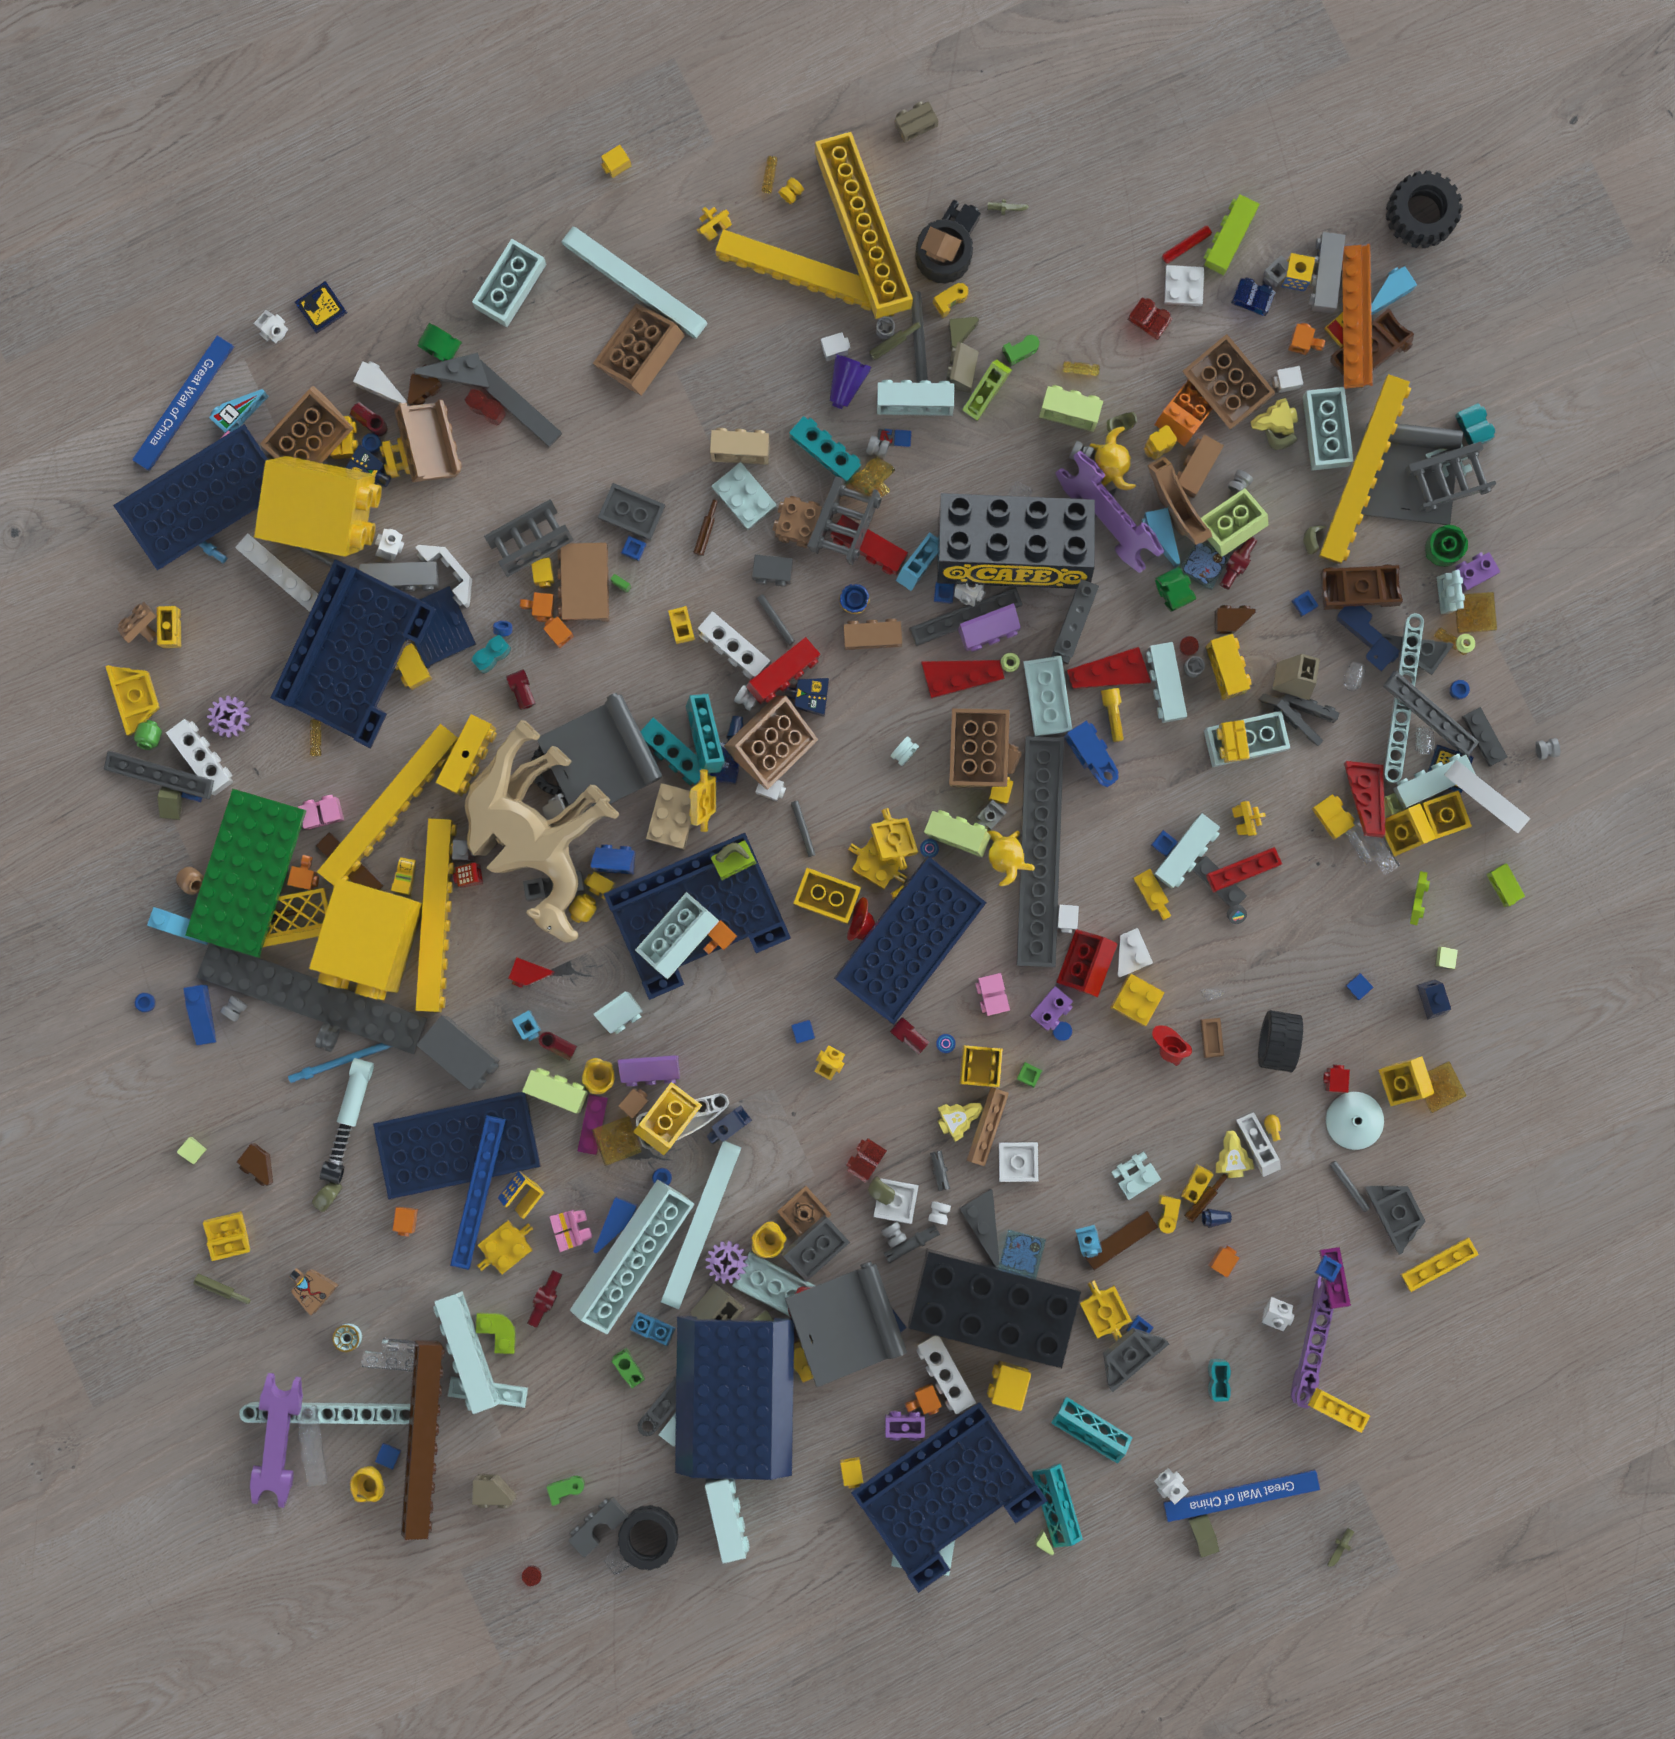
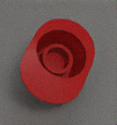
M864 897L860 898L855 906L851 925L847 933L849 941H853L855 938L863 940L875 925L873 916L868 912V901Z
M1163 1025L1153 1028L1152 1036L1160 1046L1159 1053L1163 1060L1178 1066L1184 1058L1192 1054L1191 1046L1172 1028Z

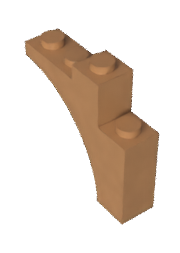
M1162 457L1149 464L1148 468L1159 500L1168 508L1174 528L1182 536L1186 535L1195 545L1203 543L1212 537L1211 530L1201 520L1187 498L1172 463L1167 458Z

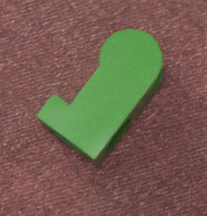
M1027 335L1022 342L1014 346L1010 342L1003 345L1002 351L1010 366L1035 354L1039 347V339L1035 335Z
M627 1347L612 1357L613 1364L631 1388L645 1380L642 1371L635 1363Z
M576 1475L548 1484L547 1490L552 1506L560 1504L561 1497L570 1494H580L585 1486L584 1479Z

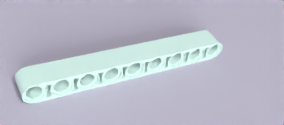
M572 226L561 241L570 251L661 316L674 322L692 338L697 339L708 324L697 313L576 227Z
M1417 613L1411 614L1405 621L1398 667L1399 674L1410 676L1413 686H1415L1424 626L1423 617ZM1410 619H1418L1419 627H1411L1409 624ZM1414 637L1417 641L1416 646H1409L1407 638ZM1411 656L1414 659V664L1411 666L1406 665L1404 657ZM1395 697L1383 772L1384 779L1388 783H1396L1402 777L1411 710L1400 703ZM1396 714H1405V722H1398L1396 720ZM1398 731L1403 734L1401 742L1394 740V732ZM1393 750L1400 753L1398 761H1394L1390 757ZM1390 769H1394L1398 773L1395 780H1391L1388 777Z
M726 1141L722 1143L661 1303L676 1309L680 1308L742 1147Z
M259 1402L248 1403L241 1408L239 1413L241 1420L244 1422L267 1423L268 1416L266 1411L259 1410ZM302 1403L299 1416L293 1415L290 1418V1423L408 1424L409 1419L402 1416V1410L407 1409L410 1411V1404ZM247 1408H252L254 1410L253 1417H249L247 1415ZM306 1408L313 1411L312 1418L305 1415ZM326 1408L332 1411V1418L325 1416L324 1410ZM344 1409L351 1410V1418L344 1416ZM364 1409L371 1411V1418L364 1417ZM383 1409H388L391 1412V1418L387 1419L383 1416Z

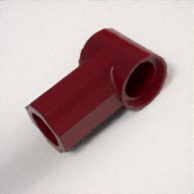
M360 402L352 407L349 414L352 418L377 436H382L386 433L388 426L380 415L375 414ZM376 422H381L378 428H373Z
M522 669L507 675L508 684L511 691L515 694L520 710L536 705L525 670Z
M903 1017L890 1030L902 1043H906L918 1055L930 1043Z
M544 1032L539 1037L541 1047L568 1061L571 1060L577 1048L576 1045L552 1032ZM545 1035H551L553 1038V1043L550 1046H545L542 1042Z

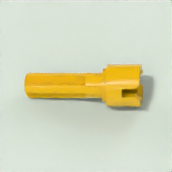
M1119 688L1101 691L1102 703L1108 710L1112 741H1123L1124 737L1118 706L1122 703Z

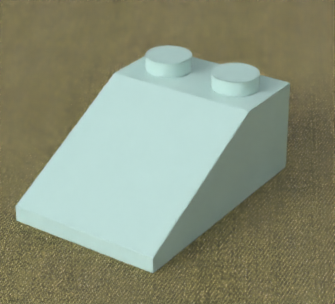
M625 991L595 1012L594 1016L610 1034L615 1032L617 1035L626 1028L624 1026L629 1021L634 1023L640 1019V1014L643 1010L631 993Z

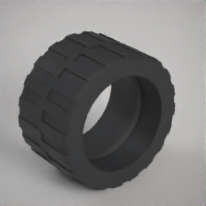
M939 219L924 227L918 236L915 253L917 267L922 275L935 283L943 284L960 279L967 272L972 259L973 241L970 233L963 225L949 219ZM930 227L962 240L960 243L962 255L958 262L949 266H940L928 258L926 250L922 249L921 246Z
M1269 1010L1266 1013L1258 1047V1063L1261 1068L1293 1072L1296 1069L1303 1041V1018L1301 1015Z
M653 1505L641 1506L631 1511L622 1523L618 1533L620 1554L632 1567L639 1568V1570L658 1569L663 1564H666L670 1557L673 1556L678 1541V1527L674 1518L661 1507ZM641 1520L656 1521L665 1529L667 1536L666 1544L655 1555L641 1554L631 1545V1529Z

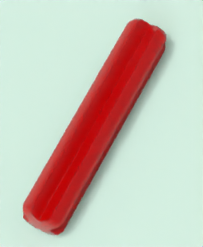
M1204 226L1162 255V259L1166 264L1170 263L1211 236V229L1209 226Z

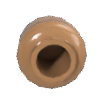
M185 867L177 874L176 884L185 893L194 895L199 893L204 876L194 867Z

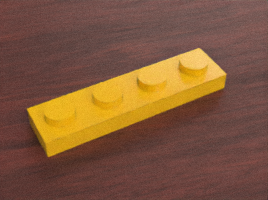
M1467 1237L1400 1275L1408 1290L1413 1292L1479 1254L1470 1238Z
M1317 1387L1308 1403V1406L1360 1433L1363 1432L1370 1418V1415Z

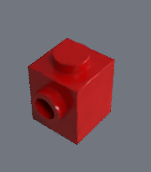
M1333 1065V1068H1327V1072H1324L1323 1082L1326 1083V1091L1349 1093L1350 1070L1344 1069L1345 1065Z

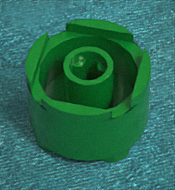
M428 323L418 341L417 347L443 362L454 358L462 342L457 338H453L439 327Z
M1445 525L1436 529L1427 538L1425 543L1426 558L1433 564L1441 567L1455 564L1466 554L1468 549L1467 537L1459 527L1454 525Z
M1180 567L1174 568L1155 578V584L1160 597L1165 599L1166 602L1164 604L1170 612L1196 600L1193 590L1189 588L1191 581L1187 574H1183Z

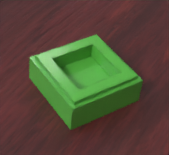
M613 574L611 577L612 584L626 593L629 592L631 589L630 583Z
M1024 1062L1017 1080L1034 1088L1042 1070Z

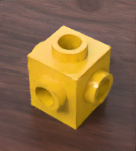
M828 1045L825 1052L821 1050L816 1059L819 1063L814 1072L831 1081L836 1072L840 1073L845 1064L842 1062L845 1054Z

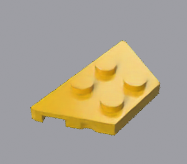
M107 665L105 667L126 735L131 736L136 732L138 724L146 722L160 709L150 674L144 670Z

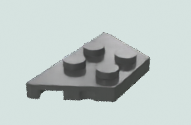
M1365 1186L1364 1188L1397 1254H1402L1407 1244L1415 1237L1418 1229L1426 1222L1409 1187Z
M1135 1328L1130 1329L1103 1352L1109 1389L1114 1392L1169 1345L1168 1341L1165 1338Z

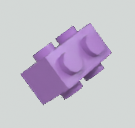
M1481 552L1472 557V562L1467 564L1464 561L1455 566L1457 570H1460V577L1463 578V584H1461L1462 593L1500 573L1490 552L1485 555Z
M1054 986L1029 1017L1046 1031L1049 1029L1054 1030L1060 1023L1059 1017L1062 1014L1066 1016L1072 1009L1070 1004L1073 1001ZM1057 999L1061 1001L1060 1006L1056 1004ZM1044 1014L1049 1016L1047 1021L1043 1018Z
M890 1411L889 1415H885L886 1438H889V1440L909 1438V1440L914 1441L925 1438V1416L921 1415L919 1411H910L909 1415H901L900 1411Z

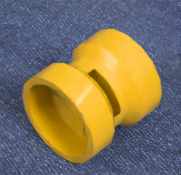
M790 177L787 185L781 187L778 193L787 203L793 204L796 201V196L801 195L804 188L796 179Z

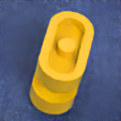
M401 437L397 438L398 444L392 445L391 441L388 440L382 442L383 446H380L382 457H386L387 464L384 465L387 476L391 475V478L400 477L399 471L404 469L407 475L410 474ZM400 451L402 462L397 463L395 452Z

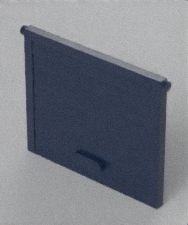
M450 586L420 599L437 609L421 644L415 642L427 669L439 661L476 645L461 609L453 598L454 594Z

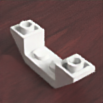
M416 546L415 548L419 551L416 555L422 562H435L443 556L440 560L447 568L451 566L455 570L452 574L459 582L462 580L463 582L452 590L455 594L453 598L459 606L464 604L468 608L470 606L472 578L445 547Z

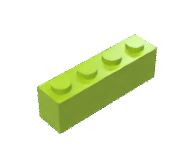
M1239 194L1237 200L1233 198L1228 208L1231 212L1229 216H1224L1220 224L1223 228L1220 233L1216 232L1212 240L1215 243L1213 248H1208L1203 257L1206 259L1205 267L1224 276L1260 205L1259 203Z

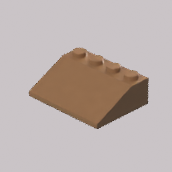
M636 303L593 364L628 389L642 396L685 334L674 322Z
M1228 334L1182 371L1230 430L1275 395V391Z
M312 386L265 437L260 445L274 458L290 456L323 463L354 428L317 388Z
M776 696L742 727L724 747L744 770L768 790L818 741V738L787 696Z
M952 708L950 787H1007L1010 710Z

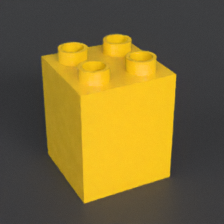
M290 456L266 460L254 538L344 557L364 550V545L371 546L374 541L376 525L375 523L368 522L370 507L378 508L382 487L381 485L374 484L376 474Z
M337 878L309 969L320 972L317 982L335 988L348 989L350 981L358 983L355 990L356 994L377 1000H385L387 991L398 993L422 915L423 904Z

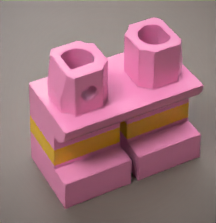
M570 1210L550 1216L554 1233L572 1228V1230L555 1235L560 1252L582 1245L584 1241L593 1237L590 1227L580 1230L578 1225L579 1222L587 1220L585 1210L575 1212Z

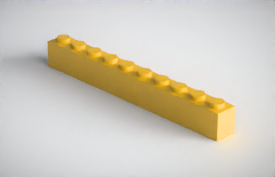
M724 229L722 230L715 250L716 256L724 262L732 261L739 267H750L759 274L767 273L772 275L774 279H785L794 286L803 285L812 292L820 291L825 293L827 297L833 299L838 297L847 304L853 305L855 303L861 305V308L865 310H872L859 275Z
M1390 374L1386 376L1318 557L1341 564L1343 560H1347L1350 550H1347L1349 543L1354 542L1357 532H1354L1356 524L1360 525L1364 515L1361 514L1363 506L1367 507L1370 500L1368 492L1370 488H1374L1377 478L1374 476L1377 470H1381L1384 460L1381 459L1382 455L1387 453L1391 442L1388 439L1390 434L1394 435L1398 425L1395 423L1397 416L1401 417L1404 410L1402 405L1403 399H1407L1410 394L1411 388L1408 387L1410 381Z
M440 723L319 868L317 873L333 886L337 878L348 881L349 874L352 871L355 872L362 863L360 861L363 857H368L374 850L373 845L385 837V831L388 827H393L399 819L397 818L398 815L410 807V801L413 797H418L421 794L423 785L426 782L429 783L434 778V772L437 768H442L445 765L447 756L453 750L458 737Z
M428 818L415 1011L442 1012V1008H445L446 999L443 997V989H446L447 978H444V970L448 968V959L445 958V952L449 950V939H446L451 926V922L448 920V912H451L452 909L449 893L453 892V882H450V876L454 873V863H451L453 855V836H456L457 825L454 824L453 820Z

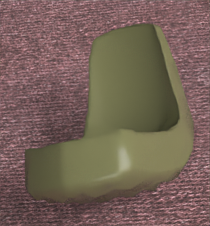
M1134 412L1113 417L1107 420V430L1110 432L1117 427H1124L1125 430L1121 433L1128 431L1136 425L1137 417Z
M1265 430L1269 445L1275 450L1285 449L1297 441V437L1293 433L1285 438L1278 439L1271 430Z
M1326 525L1310 527L1304 533L1303 541L1308 554L1312 555L1318 551L1319 546L1316 540V532L1326 528Z
M731 843L726 845L716 855V860L724 862L733 852L740 853L746 859L750 857L740 844Z
M878 1176L872 1179L868 1187L869 1194L885 1205L890 1204L894 1200L895 1190L884 1184Z
M328 1183L313 1198L312 1204L321 1212H325L341 1191V1184Z

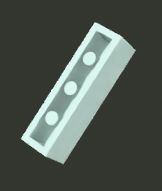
M1173 642L1152 645L1148 648V652H1146V658L1152 667V670L1149 672L1150 679L1154 681L1156 688L1153 689L1154 699L1158 700L1159 707H1157L1158 718L1162 719V723L1185 719L1187 712Z
M1460 754L1448 758L1450 762L1444 765L1442 762L1431 766L1432 770L1427 773L1425 770L1414 774L1415 778L1410 781L1405 778L1396 782L1398 786L1393 788L1402 809L1456 785L1444 775L1456 760L1475 774L1467 755L1461 757Z
M1201 813L1155 871L1154 876L1172 889L1175 886L1178 888L1185 879L1182 877L1185 872H1190L1195 867V859L1198 856L1202 857L1208 850L1206 845L1209 841L1214 842L1220 833L1217 831L1220 827Z

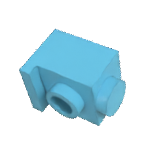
M530 1010L512 1019L523 1040L528 1039L530 1042L539 1037L538 1032L542 1030ZM528 1023L532 1025V1029L530 1031H527L525 1029V1026Z
M1095 1225L1076 1229L1083 1257H1095L1098 1253L1102 1252ZM1092 1239L1091 1243H1085V1241Z

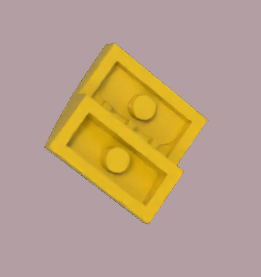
M242 1211L203 1221L208 1240L207 1247L212 1261L250 1252L249 1239Z

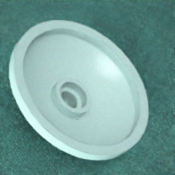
M1349 1092L1338 1096L1330 1104L1326 1113V1127L1329 1135L1338 1145L1347 1149L1359 1150L1371 1146L1378 1140L1384 1127V1116L1380 1105L1371 1096L1361 1092ZM1357 1117L1361 1120L1358 1125L1355 1124V1118Z

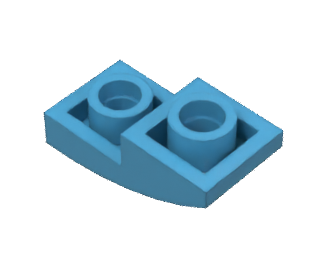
M637 1312L630 1328L631 1331L666 1346L669 1345L676 1327L641 1312Z

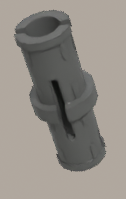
M942 1150L937 1151L938 1159L936 1152L930 1153L934 1167L932 1171L936 1176L938 1191L944 1190L942 1182L944 1183L945 1190L950 1189L946 1173L948 1169L944 1164Z

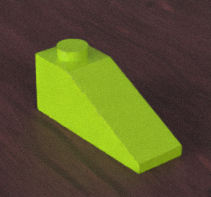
M997 359L993 361L962 410L978 421L1006 381L1012 369Z

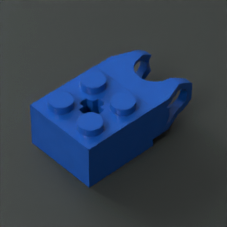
M1086 720L1069 731L1064 736V739L1084 769L1088 767L1100 785L1109 787L1118 780V769L1106 751L1108 749L1103 739H1098L1096 728ZM1104 772H1109L1112 780H1107L1104 777Z

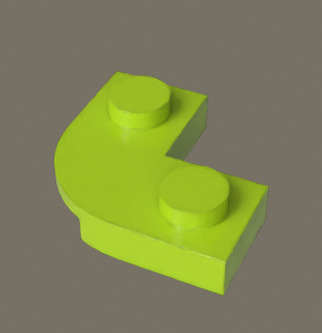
M1420 871L1410 918V924L1418 925L1419 918L1423 919L1425 907L1421 906L1424 891L1428 892L1429 890L1428 872Z
M477 1313L476 1333L495 1334V1353L514 1354L516 1331L512 1322L503 1314Z

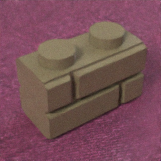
M919 102L909 111H900L894 121L904 143L938 126V118L929 102Z

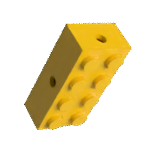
M470 714L436 783L461 797L463 793L467 794L472 776L475 777L480 767L478 764L480 760H484L488 753L487 746L490 742L493 743L496 738V728L491 723Z

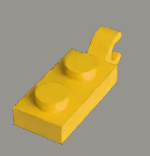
M1151 869L1134 877L1133 880L1151 912L1157 909L1163 921L1171 917L1170 912L1165 907V904L1169 901Z

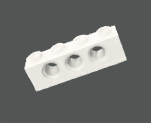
M713 611L698 627V632L700 633L698 636L706 643L710 641L714 644L713 649L720 655L723 653L729 657L728 661L734 667H741L743 669L742 673L751 680V678L757 676L771 664V660ZM722 631L724 636L722 639L717 640L713 637L714 633ZM731 643H736L739 647L737 651L731 652L728 650V646ZM744 656H751L753 661L750 664H744L742 662Z
M184 719L167 731L166 734L196 775L214 780L211 794L216 796L233 783L230 778L233 775L227 767L223 768L219 763L221 759L217 753L210 751L208 748L210 744L206 738L199 736L197 733L199 729L195 723ZM193 736V738H194L193 744L190 745V746H187V744H186L187 739H188L189 737ZM200 752L205 753V758L202 761H198L197 758ZM215 767L216 774L209 776L210 768Z
M931 1335L917 1343L919 1348L916 1351L921 1360L925 1358L928 1364L925 1368L930 1377L935 1376L938 1382L935 1386L940 1395L942 1393L945 1394L947 1400L944 1402L949 1411L953 1410L955 1414H958L976 1404L941 1338ZM933 1352H938L941 1358L939 1361L933 1362L930 1360V1355ZM941 1370H949L950 1376L947 1379L940 1378L939 1373ZM956 1386L960 1389L957 1396L949 1394L951 1387Z

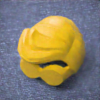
M592 1058L586 1062L582 1074V1083L590 1093L603 1094L614 1084V1070L610 1062L599 1058Z
M766 1222L754 1232L752 1236V1251L757 1256L773 1258L778 1256L783 1250L786 1236L778 1224Z
M366 1466L360 1468L352 1476L350 1491L356 1502H376L383 1497L385 1487L382 1475L375 1467Z

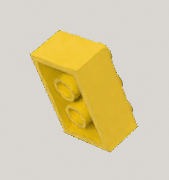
M1233 634L1211 640L1205 647L1222 700L1245 694L1250 689L1252 683L1249 674H1246L1244 670L1246 664L1244 657L1240 656L1238 651L1240 649L1238 639L1234 638Z
M806 868L793 904L848 925L861 887Z

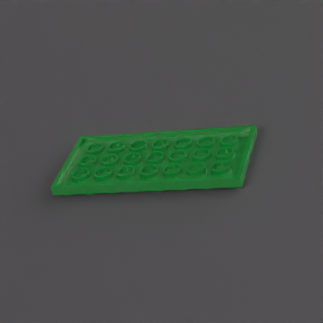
M232 788L185 936L260 958L306 810Z

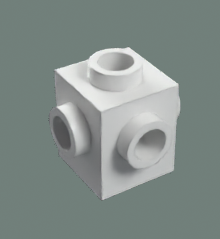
M267 310L253 323L261 331L259 334L266 341L272 340L274 343L282 340L288 330L283 325L285 321L278 314L274 316Z
M384 528L382 535L378 534L375 545H378L375 556L394 562L397 552L401 553L404 542H401L403 535L394 529Z
M957 584L954 597L960 599L962 603L974 607L977 601L981 602L985 595V591H983L984 585Z
M1271 1297L1264 1308L1262 1323L1284 1331L1287 1325H1291L1293 1322V1305Z
M1169 1468L1154 1480L1159 1486L1157 1491L1164 1499L1168 1496L1174 1504L1189 1492L1182 1484L1184 1479L1177 1471L1173 1474Z

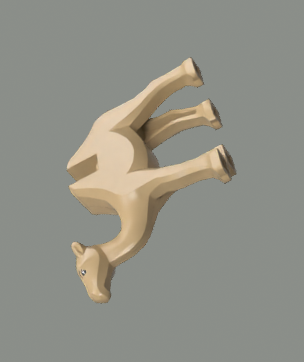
M521 720L505 742L497 749L496 756L491 763L470 784L469 792L465 799V811L469 822L467 845L473 855L486 856L497 843L506 846L488 865L487 869L491 872L509 873L531 867L547 874L553 882L552 892L538 906L527 910L526 913L542 930L554 935L563 942L569 943L578 939L579 935L577 931L573 930L564 912L574 899L578 888V876L569 855L568 845L573 839L582 835L596 821L603 817L616 819L619 813L609 804L610 799L596 785L591 784L574 803L550 820H546L534 808L524 804L522 800L537 776L553 766H569L572 761L558 747L552 746L545 755L531 762L521 764L510 776L513 759L519 748L525 741L538 740L540 734L526 721Z

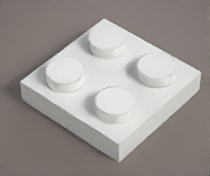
M1166 265L1164 304L1202 306L1204 267Z
M1038 1142L999 1143V1182L1038 1181Z
M880 1178L884 1184L895 1190V1197L888 1205L876 1200L873 1217L912 1224L919 1185Z

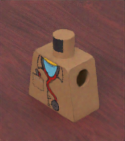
M296 1268L289 1276L296 1283L291 1293L310 1315L315 1314L339 1286L313 1269L304 1275Z

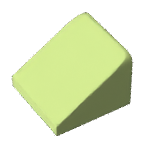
M1395 793L1384 797L1385 817L1404 810Z
M1438 947L1435 966L1455 969L1458 950Z
M189 1137L177 1153L192 1164H195L207 1149L193 1137Z
M1042 1529L1035 1540L1036 1546L1053 1555L1054 1551Z

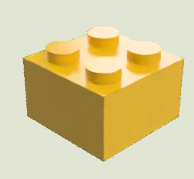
M1459 790L1421 803L1436 839L1472 827Z
M1420 803L1385 818V838L1394 857L1436 839Z
M1128 974L1110 1008L1142 1026H1147L1165 992L1133 974Z
M1422 1056L1378 1069L1390 1107L1423 1099L1434 1094Z

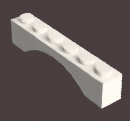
M247 533L235 548L310 612L318 593Z

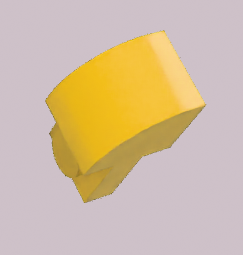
M687 606L668 610L676 644L695 640Z

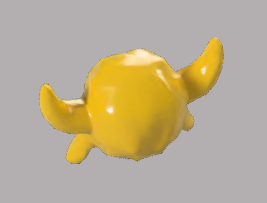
M1117 427L1111 430L1106 436L1105 445L1091 443L1089 446L1096 450L1095 462L1105 474L1101 481L1102 485L1105 487L1113 481L1118 489L1131 490L1136 485L1126 483L1123 479V476L1130 469L1131 457L1129 451L1124 446L1116 444V438L1125 430L1124 427Z
M1017 830L1008 837H1003L996 831H987L991 836L990 840L993 841L988 853L989 861L996 871L1006 873L1007 875L999 883V886L1011 884L1017 876L1018 869L1034 871L1035 867L1032 864L1024 862L1023 849L1017 839L1020 831Z

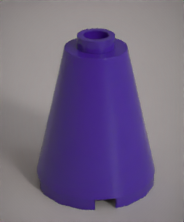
M836 354L829 400L833 402L832 406L843 409V406L848 407L872 367Z

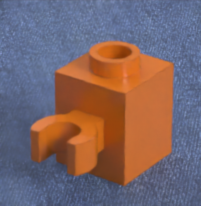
M1297 323L1288 350L1303 355L1308 353L1310 347L1322 351L1325 340L1313 338L1315 328H1311V325Z
M534 592L533 601L520 599L521 609H532V616L536 618V621L547 622L553 617L555 603L553 594Z
M303 855L300 868L291 866L287 885L307 890H314V887L318 886V873L309 870L313 857Z
M720 920L708 933L713 940L707 944L704 950L710 954L718 945L725 950L738 936Z
M932 1383L914 1390L917 1399L905 1403L908 1412L921 1407L923 1413H928L929 1416L939 1412V1408L942 1407Z

